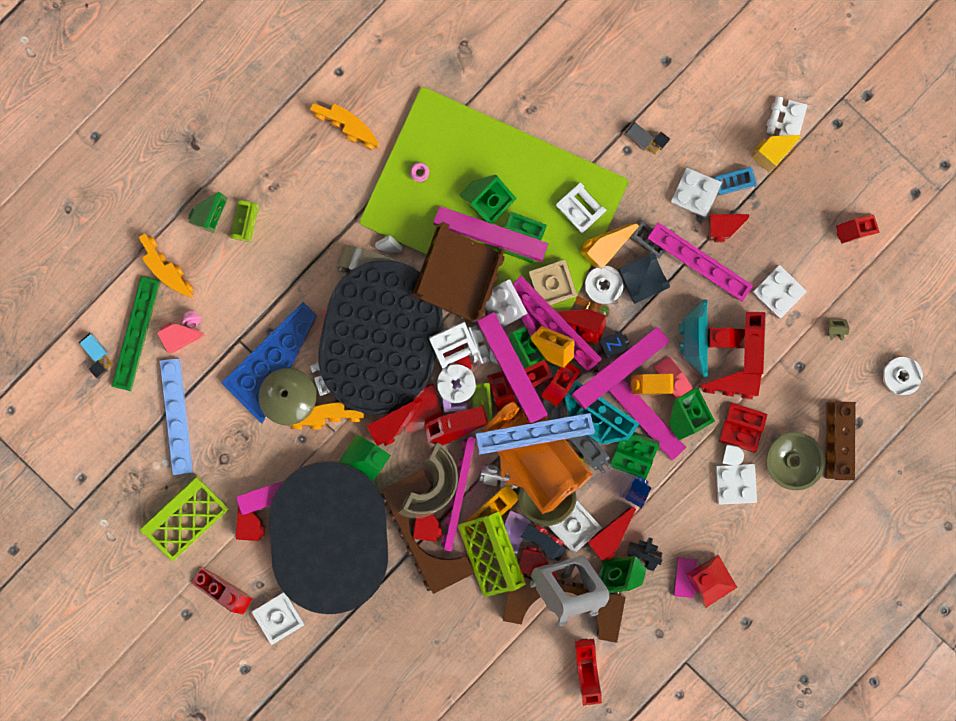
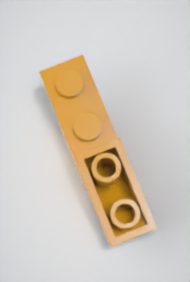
M315 103L312 104L310 111L314 114V118L320 121H324V119L329 120L331 125L340 129L343 126L342 132L346 136L345 139L356 143V141L362 142L363 146L370 150L374 148L379 150L380 144L374 134L354 114L334 103L331 110Z
M146 233L139 236L140 241L148 252L142 259L154 275L176 292L189 298L194 297L192 293L194 288L189 281L185 282L182 277L184 272L180 265H175L172 262L166 265L168 260L163 252L159 253L156 246H158L155 238L153 236L149 237Z
M342 403L319 405L314 407L306 419L291 425V429H302V425H310V429H322V426H326V418H329V422H341V418H349V422H360V418H365V413L346 410V406Z

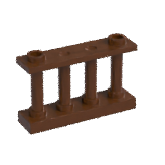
M826 402L825 479L855 480L856 402Z

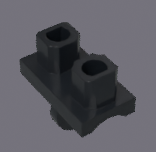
M648 537L646 542L639 540L638 544L630 541L628 557L636 556L638 559L646 560L644 566L650 571H654L657 565H661L663 553L657 551V545L652 544L653 538Z

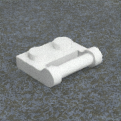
M580 182L556 204V207L582 234L607 210L592 198L584 189L585 186ZM576 194H579L596 212L594 215H591L574 197Z
M461 322L429 337L442 369L467 355L478 353L465 322ZM467 343V348L444 358L443 353Z

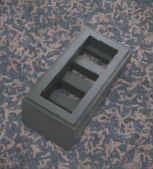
M638 220L636 224L639 227L630 238L648 252L655 253L656 257L660 259L665 250L659 247L656 251L654 250L657 246L656 244L652 243L650 246L648 245L650 240L647 238L645 241L642 240L647 232L650 234L652 228L643 220ZM642 228L643 230H642L641 233L637 236V233H638L639 230Z

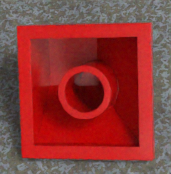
M718 554L686 574L705 608L738 588Z

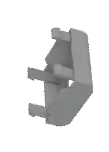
M583 555L537 567L531 574L533 581L530 582V587H536L537 592L549 610L555 612L559 618L556 627L566 625L568 617L590 611L587 615L588 618L598 615L599 608L606 606L609 600L608 589ZM576 566L581 580L590 592L576 597L566 595L552 575L553 571L566 568L561 574V578L564 579L571 576Z

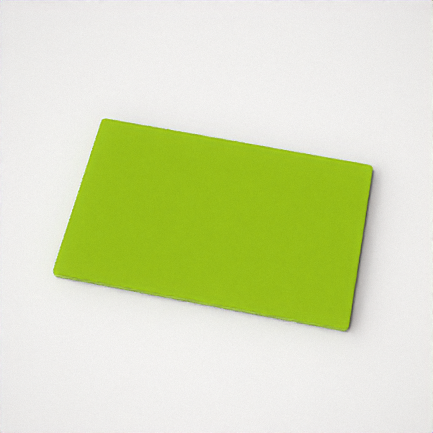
M422 87L360 219V224L386 237L390 235L397 242L427 254L437 227L433 225L439 207L441 206L484 221L459 195L472 181L496 174L517 199L493 224L505 228L511 212L546 224L547 227L541 241L548 243V247L542 262L534 260L533 264L504 253V262L498 268L497 273L499 276L493 285L498 286L509 279L513 284L522 276L533 287L529 271L566 260L578 295L592 265L580 253L583 249L582 246L588 239L607 231L629 180L426 87ZM416 163H424L429 168V176L423 182L414 181L410 175L411 167ZM421 169L416 172L418 176H422L424 173ZM580 182L585 186L584 189L592 198L607 210L582 234L556 207V204ZM579 194L574 196L591 215L596 213ZM469 238V239H471V240H473V241H475V242H477V243H480V244H482V245H484V246H486V247H489V248H491V249L497 251V248H498V247H495V246L486 244V243H484V242H481V241H478V240ZM577 297L550 306L555 311H570Z

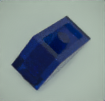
M639 476L636 479L633 477L622 498L642 508L652 487L648 486L649 481Z

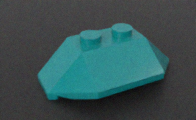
M708 299L702 300L682 320V323H679V335H682V342H679V354H682V358L701 377H708Z
M575 380L565 396L568 417L590 413L595 432L588 436L600 444L629 440L640 423L602 397L583 410L571 396L583 386V384Z

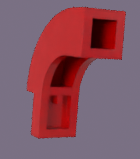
M593 638L575 641V655L583 706L601 704L602 694L597 669L595 640Z

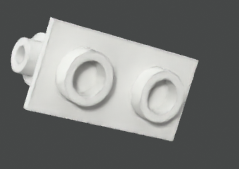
M477 325L467 328L478 352L474 355H469V359L474 367L490 362V355L486 345L479 347L478 344L484 341L480 328L478 329Z
M483 465L480 481L483 484L496 486L497 480H500V487H504L506 481L510 479L508 473L506 477L502 478L501 468L495 465ZM508 484L512 489L518 488V486Z

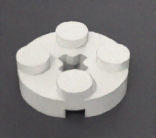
M604 266L603 269L595 268L586 277L585 292L595 303L610 304L617 300L623 291V281L620 273L610 266ZM607 280L609 288L601 290L599 282Z
M907 357L894 358L883 368V382L886 388L893 394L909 395L914 393L919 388L923 378L920 365ZM900 371L907 373L904 382L898 378Z
M450 365L443 369L437 380V388L440 395L451 403H462L468 400L473 395L476 387L473 373L463 365ZM457 378L460 379L462 387L453 389L451 381H456Z

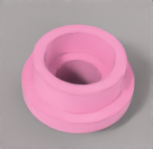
M416 163L411 167L410 175L414 181L423 182L429 176V168L424 163ZM417 170H423V175L418 176L416 174Z
M194 311L183 314V319L181 320L182 325L188 328H194L201 322L200 316Z

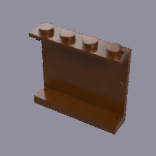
M442 222L435 229L411 296L474 323L483 319L486 313L485 305L492 296L491 288L498 279L499 274L497 271L504 262L505 256L503 254L505 249L502 248L499 251H495L449 230L450 225Z

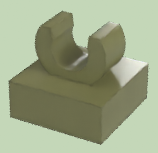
M827 318L826 325L830 340L833 339L834 334H839V339L843 340L844 335H848L850 329L847 319Z

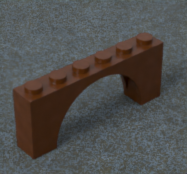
M422 469L382 489L383 493L381 496L384 504H389L392 510L389 514L393 522L397 521L400 526L397 530L402 540L406 539L408 543L406 548L411 557L414 556L417 561L415 567L418 573H423L426 579L423 583L427 591L431 590L435 594L475 574L467 555L453 559H443L425 552L413 539L410 529V518L398 514L407 495L411 492L421 495L425 490L432 487L425 470Z
M524 573L522 575L526 585L517 590L507 592L503 613V621L522 625L529 607L541 597L536 587H530V582L533 581L532 577H527V574ZM556 580L564 592L577 596L590 592L582 583L572 582V585L564 584L565 580ZM622 592L609 593V600L606 606L599 608V614L595 616L597 621V638L599 640L618 642L626 599L625 595L621 594Z

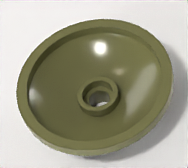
M281 368L269 374L263 381L259 390V404L262 412L271 421L280 425H294L306 419L313 411L317 396L316 389L312 380L304 372L295 368ZM284 391H288L287 397H282Z
M797 432L787 433L777 438L770 446L766 458L767 469L771 478L781 487L789 490H804L814 485L822 476L825 467L824 452L819 443L811 436ZM793 457L796 459L794 465L790 463V459Z
M523 487L519 493L521 512L529 521L541 526H553L565 521L574 511L577 501L575 491L567 496L553 511L542 514Z

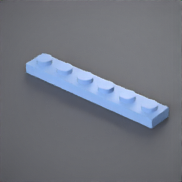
M181 360L160 361L172 472L173 475L193 473Z
M588 413L477 433L476 441L480 455L594 434L595 430L591 414Z

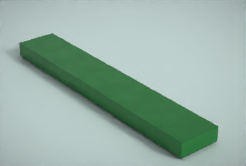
M144 276L140 278L111 387L132 391L160 280Z

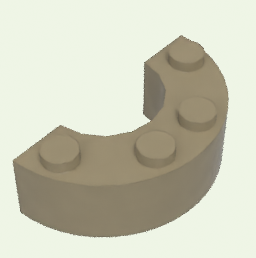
M344 244L336 267H339L338 271L347 274L352 269L367 262L396 260L359 247Z
M437 443L430 449L423 463L429 468L433 477V485L430 492L422 495L411 492L405 497L398 514L409 518L427 517L446 506L454 496L458 484V471L453 457L441 444Z

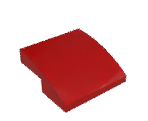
M434 384L426 385L423 391L413 400L421 398L422 402L406 425L407 433L425 429L424 424L443 416Z
M730 403L719 442L738 446L743 450L756 453L768 414Z

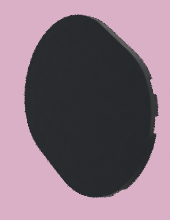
M376 260L359 265L338 282L329 298L318 348L320 374L332 395L345 406L358 412L385 414L411 403L423 391L433 370L436 354L429 337L441 332L443 322L442 309L411 296L420 272L405 263L392 260Z
M336 461L311 463L288 476L275 493L269 514L272 566L277 583L291 601L311 612L340 614L361 606L379 589L388 566L386 512L379 490L362 471L346 463Z

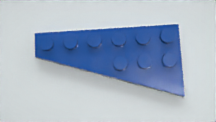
M304 302L222 382L261 424H263L266 418L259 404V390L263 381L269 374L278 369L292 367L317 317Z

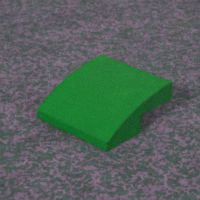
M511 212L505 229L542 240L547 225ZM507 250L504 251L505 254L522 259L532 264L534 262L533 259L518 255Z
M634 432L629 440L618 442L610 465L612 468L646 480L660 441Z

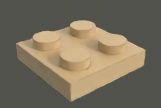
M566 260L528 272L534 289L549 305L577 297Z

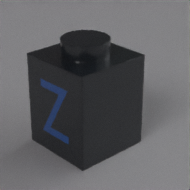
M621 331L599 340L605 358L627 350V345L630 344L627 335L622 334Z

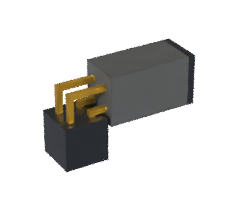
M633 122L624 134L643 151L647 148L654 155L659 149L662 150L670 141V138L662 131L654 139L636 122ZM651 143L653 146L658 147V149L654 151L648 145Z

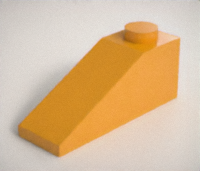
M628 223L588 239L583 244V249L580 253L595 268L603 269L639 225Z
M506 484L465 522L498 511L502 516L518 501L519 496ZM482 521L480 525V529L482 530L486 529L484 521ZM466 526V530L472 536L474 530L469 526Z

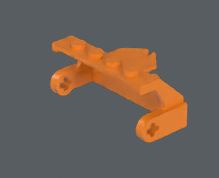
M511 402L501 409L481 432L530 423L523 410L517 413L519 407L515 402ZM546 416L534 423L549 421L550 418ZM566 439L496 451L500 456L501 477H506L507 473L510 475V479L506 481V484L523 487L542 514L553 511L567 496L582 487L593 476Z

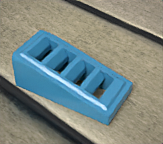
M752 166L715 176V180L722 182V179H725L727 189L723 188V184L718 191L719 195L758 186ZM747 173L750 179L749 183L746 182L745 174ZM739 175L741 176L742 185H739L737 176ZM730 177H733L735 187H731Z

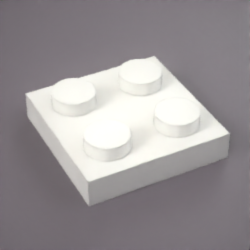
M686 168L671 204L706 218L722 182Z
M779 265L752 293L778 319H781L807 291Z
M510 279L491 289L492 296L486 302L485 307L489 315L495 312L502 328L528 314Z
M755 464L716 466L718 505L757 503Z
M576 501L574 511L565 521L549 526L573 554L602 529L578 501Z
M284 592L252 611L271 645L305 625L294 604Z

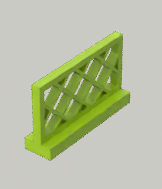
M197 474L141 526L139 531L144 536L146 535L173 562L226 513L229 508ZM203 488L208 493V499L196 500V492ZM194 503L193 513H182V505ZM196 503H207V514L196 513ZM210 503H218L223 508L218 514H209ZM179 516V526H168V518ZM182 516H193V527H182ZM196 516L207 517V524L204 527H195ZM157 529H165V540L156 539L152 533ZM168 529L179 530V540H167ZM181 530H193V537L190 540H181ZM167 543H179V550L172 555L167 550Z
M499 511L458 524L483 597L506 591H514L526 585ZM482 521H484L485 527L487 529L486 532L480 529ZM466 526L474 530L472 536L467 533ZM477 533L484 536L483 543L476 540ZM488 540L491 541L493 550L486 546ZM474 544L481 548L479 554L474 552ZM484 551L491 555L489 561L482 557ZM495 558L499 562L500 569L493 565ZM480 562L487 566L485 572L480 569ZM491 569L498 573L496 580L489 576ZM501 576L506 581V587L500 583ZM487 580L494 584L491 591H488Z

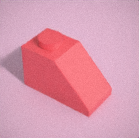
M171 323L163 325L161 331L157 332L166 351L170 354L205 336L201 331Z
M670 357L654 366L657 374H673V393L671 394L673 399H677L693 389L683 372Z

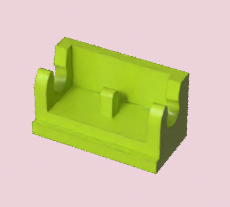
M238 200L230 235L231 239L251 243L259 209L257 203Z
M476 384L475 391L471 396L472 409L483 406L487 421L490 422L493 419L490 384Z

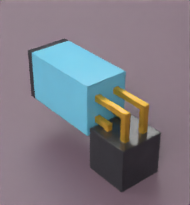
M89 333L79 343L96 362L89 370L96 378L100 379L109 371L107 368L113 363L106 356L109 354L108 351L92 333ZM105 358L109 364L104 366V362L101 359Z

